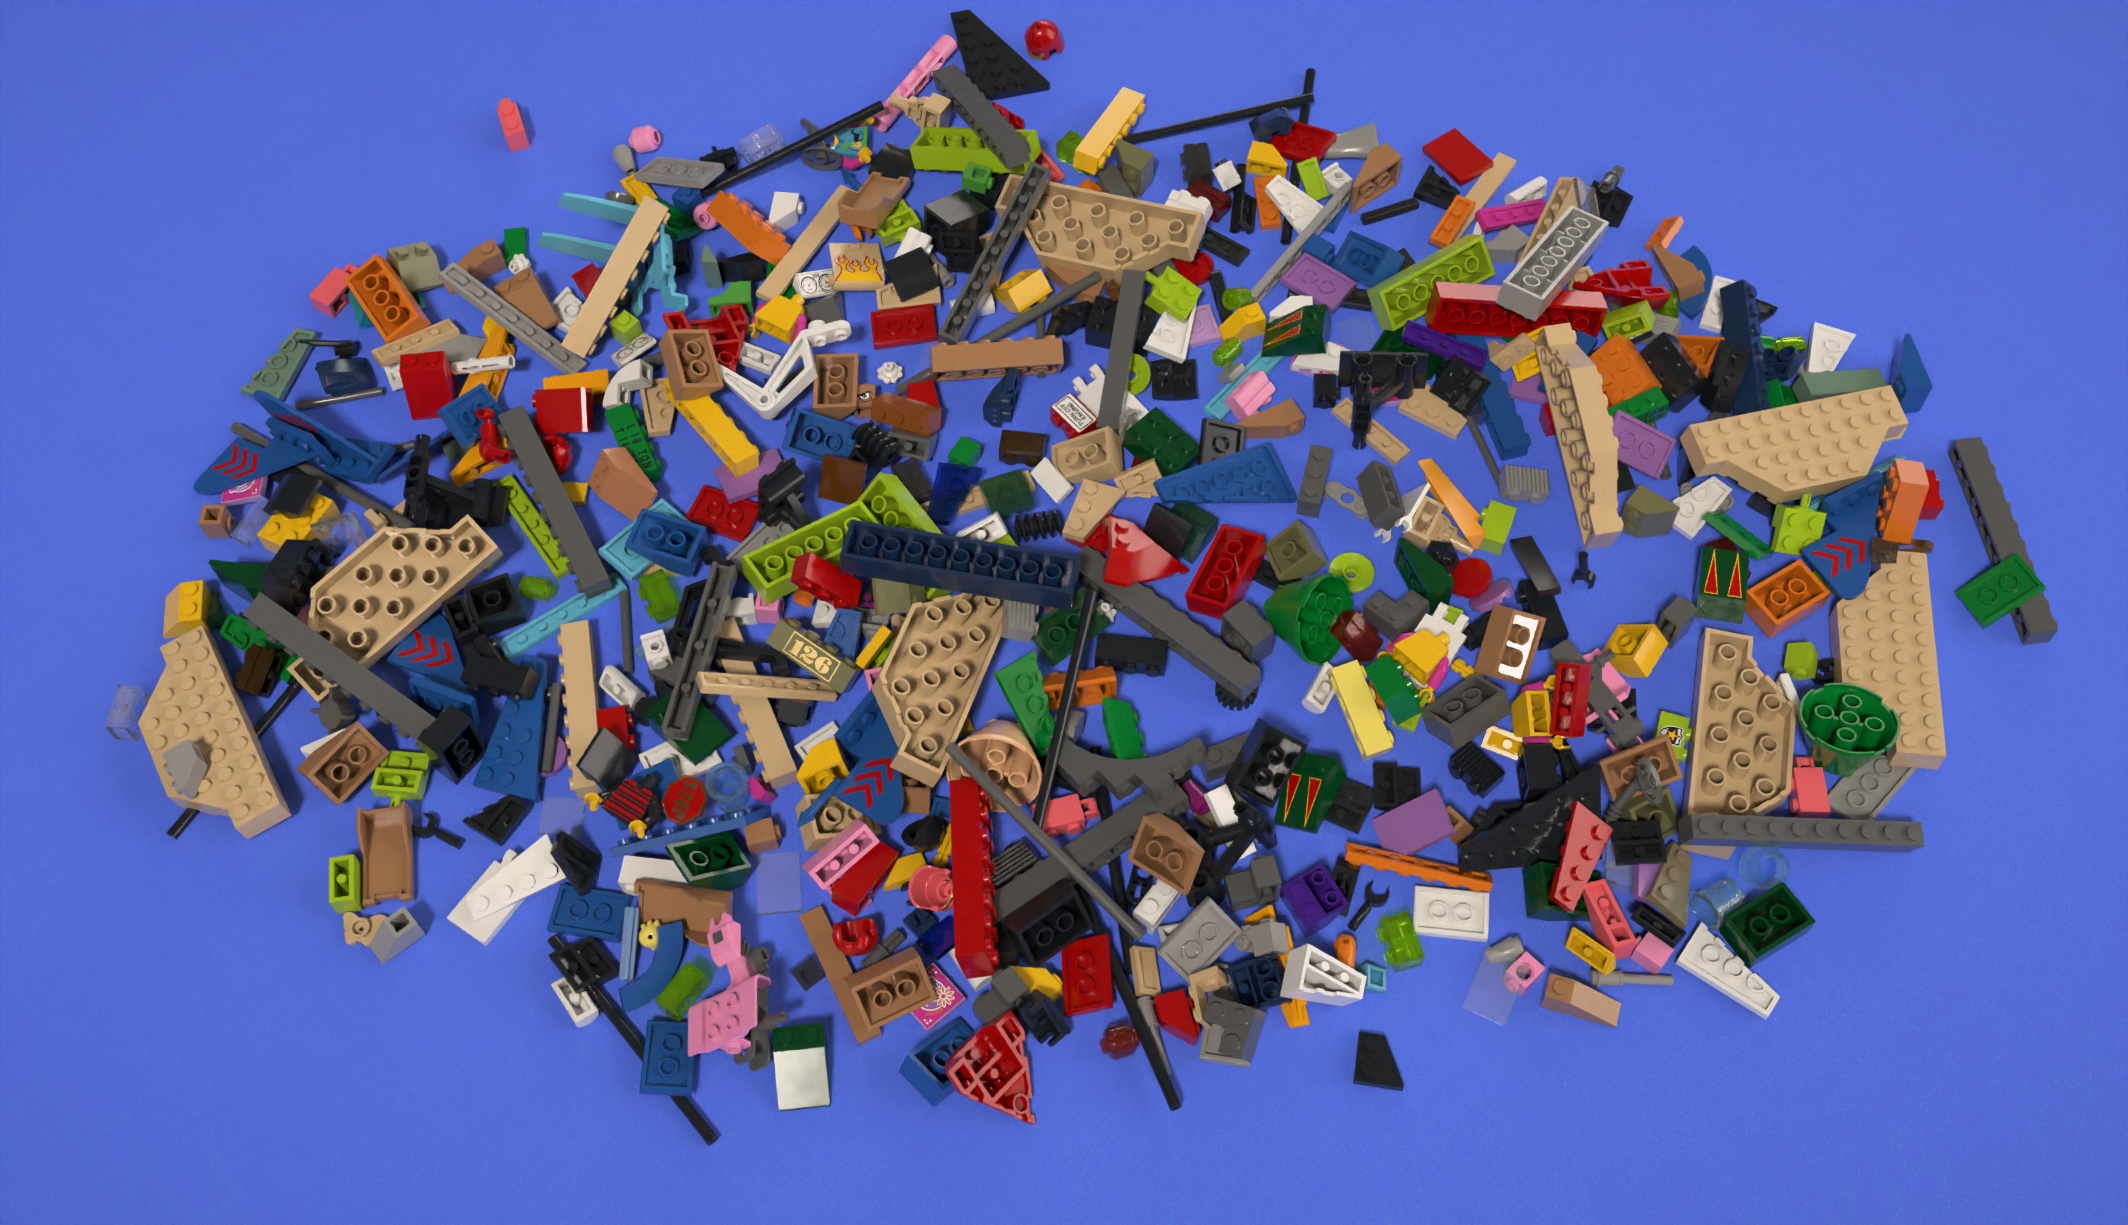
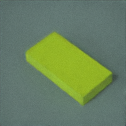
M1316 157L1295 164L1305 194L1315 201L1329 196Z

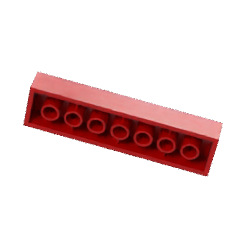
M1435 281L1424 317L1427 327L1449 334L1516 338L1521 333L1528 334L1543 326L1570 323L1575 333L1581 331L1597 338L1608 307L1602 292L1562 290L1540 317L1533 321L1496 303L1501 289L1499 285Z
M972 777L950 780L955 958L966 979L993 976L996 973V965H999L1000 961L998 950H995V942H998V931L994 927V920H997L996 905H993V898H996L997 894L995 883H992V876H995L996 872L994 862L991 861V855L995 853L993 840H990V833L994 832L992 819H989V812L993 811L992 800L990 797L987 798V792Z

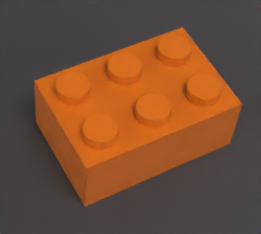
M1616 333L1589 357L1596 365L1598 373L1602 375V390L1606 391L1613 406L1656 386L1660 389L1663 387L1628 337Z
M1895 458L1893 466L1889 467L1887 471V485L1881 489L1880 506L1878 505L1876 518L1877 531H1880L1882 540L1910 544L1929 489V482L1923 462Z
M1799 559L1748 589L1745 612L1770 639L1822 608L1831 592Z

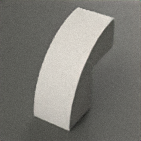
M637 359L620 369L606 389L602 407L609 410L622 404L630 403L631 391L652 387L653 366L642 359Z

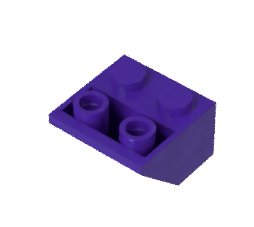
M1323 864L1283 885L1280 891L1282 902L1306 938L1328 926L1349 906L1348 901Z

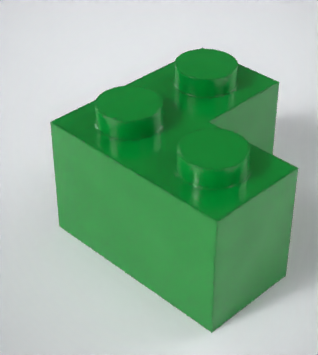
M1387 654L1364 668L1397 725L1421 712V708L1418 705L1421 699L1409 678L1403 679L1401 676L1405 671L1398 660L1393 662L1390 655Z

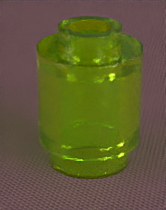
M1246 287L1229 288L1222 295L1223 305L1229 310L1250 305L1253 300L1252 292Z
M1668 289L1670 299L1662 309H1657V314L1678 318L1679 297L1675 291Z
M1801 335L1778 337L1777 340H1773L1772 348L1776 353L1787 346H1793L1798 351L1800 349L1806 351L1807 349L1806 340Z
M1235 337L1225 339L1212 352L1213 363L1218 367H1228L1241 355L1243 350L1241 342Z
M529 576L523 577L519 585V593L524 595L525 598L548 602L555 595L556 588L552 580Z

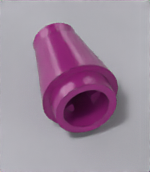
M1193 780L1186 781L1181 788L1188 796L1191 811L1199 816L1207 814L1210 808L1204 797L1206 792Z

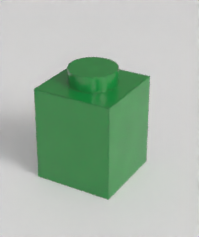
M961 436L948 454L949 467L956 473L968 476L982 457L981 445Z

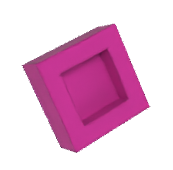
M752 776L746 782L751 789L749 791L750 794L757 801L771 803L777 797L763 779Z

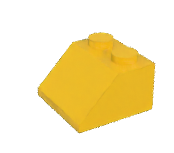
M1023 269L998 287L992 289L991 293L1011 313L1022 314L1031 309L1030 306L1035 302L1040 303L1047 298V294L1053 290L1041 269Z
M204 580L179 583L166 596L163 627L164 638L180 637L200 625H203L211 632L213 593Z
M1618 624L1601 653L1603 654L1610 648L1616 657L1609 660V662L1616 671L1625 676L1647 678L1669 643L1655 624Z
M832 738L811 747L796 777L806 795L821 794L834 778L837 777L843 782L851 771L837 742Z

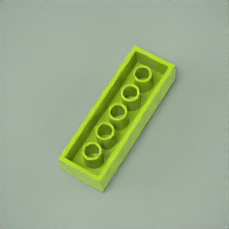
M925 127L909 148L915 169L964 172L968 162L992 168V172H997L998 174L1016 173L1020 175L1026 173L1030 163L1034 162L1041 153L1037 130L1015 129L1030 144V161L1010 169L1005 168L971 128Z
M1467 234L1371 287L1366 292L1380 329L1395 331L1404 326L1407 320L1413 321L1425 314L1435 281L1479 284L1496 273L1483 236Z
M879 472L857 500H861L879 524L942 534L896 475ZM925 587L927 600L946 596L952 592Z
M861 500L856 501L742 556L743 574L767 605L799 589L797 585L790 582L797 556L812 552L834 566L841 568L840 553L851 519L879 524V522Z

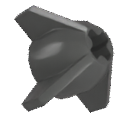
M329 687V699L323 701L320 708L310 709V713L319 714L322 725L328 729V735L346 728L355 719V708L345 694L339 691L340 687Z

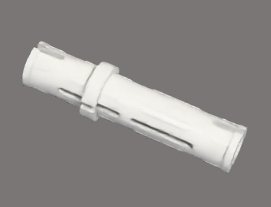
M513 355L483 359L473 357L466 361L452 362L451 370L454 375L466 373L476 375L483 371L512 369L515 367V359Z

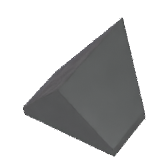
M841 291L802 306L806 318L811 322L822 320L827 324L838 320H845Z

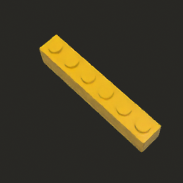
M1122 87L1076 148L1072 166L1093 175L1100 168L1103 169L1107 158H1111L1114 153L1116 140L1118 138L1122 140L1123 136L1126 137L1131 125L1134 126L1138 116H1142L1146 104H1144L1145 95Z
M668 378L663 380L665 396L736 478L759 466L758 456H760L758 448L754 444L751 445L745 433L737 429L732 418L727 417L723 413L721 406L711 399L710 394L696 400H674Z

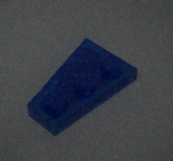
M939 462L927 515L934 524L950 525L983 474V468Z

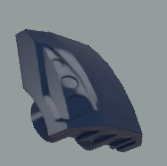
M1286 107L1274 108L1257 115L1248 122L1255 140L1264 143L1273 139L1274 132H1277L1280 136L1290 133L1294 125Z
M1787 346L1776 353L1773 348L1765 349L1763 360L1767 367V372H1765L1766 381L1770 382L1776 378L1781 382L1790 380L1798 371L1802 361L1807 357L1805 350L1800 349L1798 351L1793 346Z
M340 358L316 362L318 376L325 393L338 397L344 393L351 394L371 387L364 358Z
M1012 368L992 389L982 406L984 420L993 427L1001 428L1004 422L1011 423L1013 412H1015L1019 397L1018 369Z
M1272 954L1262 958L1251 959L1226 968L1239 1004L1262 1011L1285 1003H1292V998L1280 997L1285 968L1278 955Z

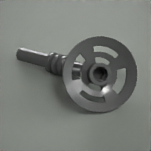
M806 118L800 120V124L807 130L808 135L820 130ZM824 140L818 142L817 147H809L801 153L802 162L814 170L833 171L842 164L841 156L834 150L827 148ZM813 157L818 163L810 160L809 158Z
M1647 757L1638 759L1637 777L1634 778V781L1629 784L1617 800L1609 805L1610 809H1607L1608 814L1604 815L1606 818L1604 822L1608 826L1610 822L1619 821L1617 819L1621 817L1619 813H1623L1622 808L1637 790L1639 792L1642 791L1647 800L1653 805H1658L1662 802L1663 789L1661 780L1655 766ZM1640 765L1644 766V770H1640Z

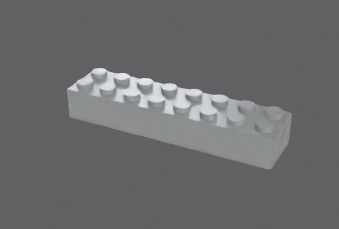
M1571 205L1503 281L1496 303L1507 310L1523 315L1526 319L1536 321L1600 246L1609 222Z

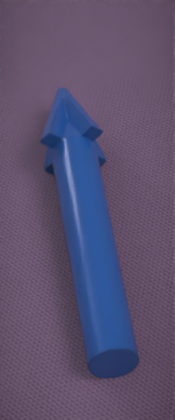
M841 168L840 171L845 184L848 183L854 191L858 192L861 185L853 177L854 173Z
M834 778L808 809H805L804 812L801 811L797 827H801L815 819L814 815L842 783L839 778Z

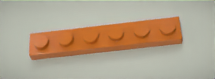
M1346 842L1344 847L1345 860L1353 865H1370L1379 871H1386L1388 869L1396 871L1402 876L1415 875L1425 881H1442L1451 887H1458L1460 885L1479 893L1483 891L1491 892L1493 885L1489 873L1480 871L1461 873L1458 871L1457 866Z

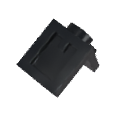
M678 241V250H675V258H673V265L676 267L675 275L690 272V255L686 241ZM647 261V262H645V266H646V270H647V272H648V261Z

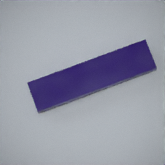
M1407 320L1401 336V341L1449 360L1455 354L1478 371L1482 372L1484 369L1488 351L1411 320Z

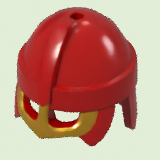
M1045 19L1037 20L1027 28L1025 42L1030 58L1046 61L1051 50L1055 49L1059 54L1062 53L1064 41L1057 26L1052 21Z

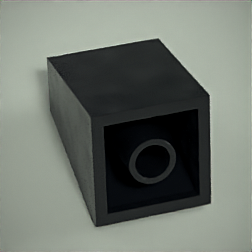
M962 189L924 205L923 233L932 237L931 244L934 245L933 248L946 257V253L940 252L938 231L976 232L979 235L989 226L990 209Z

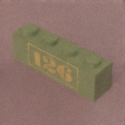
M786 617L779 619L766 643L840 694L847 693L862 671V668L856 664L857 661L850 656L845 657L838 652L839 649L831 643L826 644L819 639L820 636L812 630L807 631L800 626L801 623L795 618Z

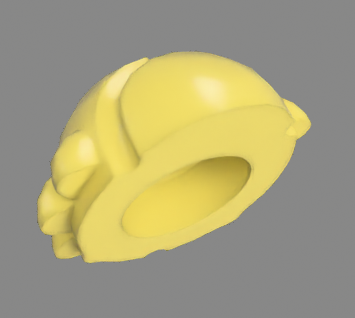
M649 920L647 925L641 924V931L638 934L640 944L651 948L653 951L656 949L657 943L656 927L662 926L659 920L654 922Z

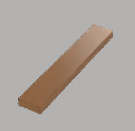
M822 906L799 915V919L858 1045L860 1046L881 1036L882 1032L879 1027L870 1032L867 1031L844 978L854 973L845 954L833 942V929Z

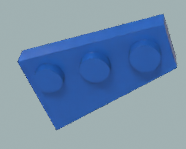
M838 608L823 642L835 645L839 649L838 652L845 657L850 656L856 660L863 611Z

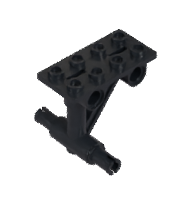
M1340 352L1338 386L1350 387V394L1353 396L1351 418L1353 448L1358 449L1359 442L1361 443L1360 450L1366 447V437L1371 429L1372 413L1393 395L1400 399H1408L1413 396L1414 389L1425 388L1429 362L1428 353ZM1371 387L1380 388L1374 394L1371 391Z
M417 434L414 451L409 456L408 467L405 472L406 479L403 496L406 501L403 517L412 520L413 515V519H417V528L429 530L451 529L467 514L480 528L503 526L508 487L495 486L491 480L478 478L474 480L473 487L462 488L428 474L431 459L428 449L431 438L426 434Z
M794 457L781 461L777 465L776 470L771 474L766 473L759 480L757 520L760 523L764 522L768 527H772L782 520L796 531L812 523L801 505L806 499L799 487L807 482V479L796 465Z
M1238 801L1233 806L1234 814L1238 816V822L1215 829L1210 827L1201 830L1194 824H1188L1180 815L1175 816V822L1205 851L1189 894L1186 896L1188 905L1194 909L1207 896L1217 905L1222 903L1225 898V891L1219 884L1253 841L1263 844L1266 849H1273L1278 843L1277 837L1273 834L1272 827L1266 822L1263 815L1259 814L1254 807L1248 806L1245 801ZM1232 842L1214 865L1213 857L1218 846Z

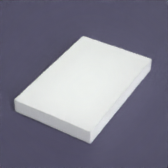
M667 742L638 755L644 769L671 758L674 761L680 780L685 777L695 779L723 765L715 750L698 765L694 766Z
M1415 885L1412 935L1480 942L1488 941L1489 893Z

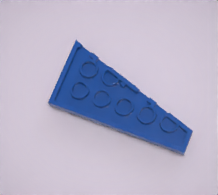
M1269 441L1157 479L1153 483L1162 504L1295 503L1298 500Z
M524 655L520 665L529 666L541 675L531 701L521 699L520 702L506 699L472 785L476 788L504 795L511 794L516 798L539 803L538 783H540L541 779L539 764L542 759L544 724L542 719L543 712H545L544 690L547 687L548 662L544 659Z
M769 806L755 810L749 807L731 814L724 813L710 819H699L684 825L685 828L679 830L676 827L662 830V834L656 836L652 832L645 834L643 838L632 841V838L617 841L618 846L610 848L612 858L748 826L771 816Z

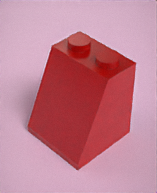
M445 351L400 355L399 373L412 419L440 418L436 411L457 399L458 386L457 378L452 373Z
M592 388L535 390V394L532 395L533 408H536L537 416L533 418V425L538 434L594 432Z

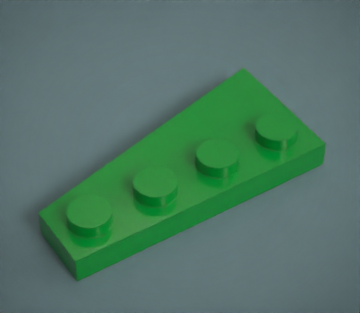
M229 613L219 634L243 652H246L253 643L284 654L285 657L277 676L290 685L295 677L287 668L300 656L292 657L284 651L286 646L280 641L276 645L265 637L267 632L262 628L256 631L246 623L247 619Z
M1034 650L996 671L993 675L1023 732L1027 736L1037 758H1041L1046 755L1045 749L1050 746L1055 724L1053 716H1050L1047 694L1044 693L1041 681L1043 678L1041 670L1038 669L1036 662L1038 658Z

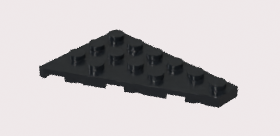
M971 10L950 13L966 76L970 78L973 85L976 84L980 92L984 93L987 100L993 101L1050 90L1049 81Z
M1591 764L1588 769L1578 775L1574 774L1565 783H1560L1544 793V796L1531 804L1527 803L1519 811L1513 812L1498 821V824L1492 828L1478 833L1472 840H1467L1459 845L1458 871L1464 873L1527 867L1540 861L1559 864L1561 860V855H1559L1561 845H1564L1567 832H1565L1566 823L1570 821L1572 811H1570L1571 802H1580L1601 819L1600 765Z

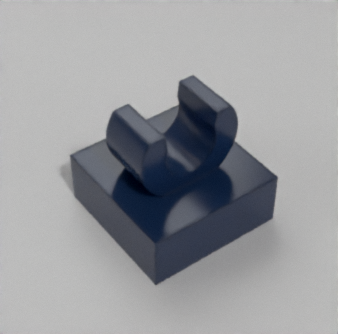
M916 908L903 919V924L918 940L938 925L937 921L926 909Z

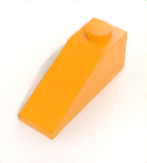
M500 433L502 441L501 449L509 450L506 444L507 439L505 437H502ZM481 437L449 474L453 483L459 487L503 465L501 462L494 461L488 463L482 459L479 454ZM514 453L512 455L505 454L506 456L512 457L511 460L516 458Z

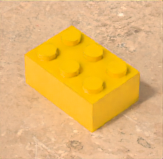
M316 493L301 518L288 519L283 514L272 515L257 536L265 549L277 554L286 539L312 540L318 538L322 540L339 519L341 513L333 500Z

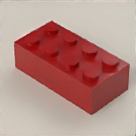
M1222 524L1185 594L1188 610L1222 620V615L1241 602L1267 552L1264 535Z

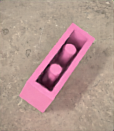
M856 818L802 865V868L824 891L880 841L864 822Z

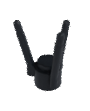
M299 339V343L308 344L309 346L333 347L334 355L339 356L337 359L353 356L351 340Z

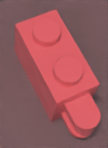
M509 98L501 99L499 102L500 106L496 107L510 152L530 147L516 102L512 103Z
M348 264L343 270L335 267L327 274L325 279L309 295L315 309L335 319L350 302L348 297L350 288L344 279L357 270L358 267Z
M1811 756L1794 757L1791 798L1789 800L1790 813H1793L1794 817L1826 819L1831 811L1823 767H1815Z
M1078 793L1049 800L1042 830L1052 840L1059 835L1079 833L1085 829V821L1100 816L1096 799L1087 798L1079 800ZM1036 804L1031 805L1032 818ZM1088 808L1089 811L1083 812L1082 809Z

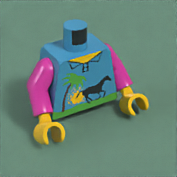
M872 116L836 133L834 142H825L827 148L834 150L841 156V167L850 171L856 168L868 169V163L871 161L870 155L873 152L869 149V133L866 123L872 124L874 122Z

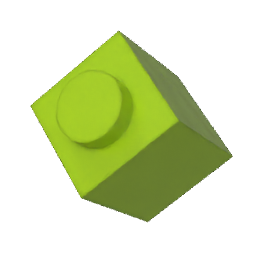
M623 310L609 322L614 339L624 346L643 334L640 321L626 310Z
M1811 642L1788 643L1784 668L1789 673L1791 679L1805 680L1815 678L1819 654Z

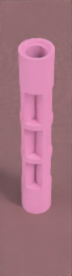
M943 34L892 93L907 99L912 95L916 96L932 78V71L938 70L957 49L955 40L951 36ZM890 96L883 103L885 110L872 116L874 118L872 126L880 132H885L903 112V110L889 105Z

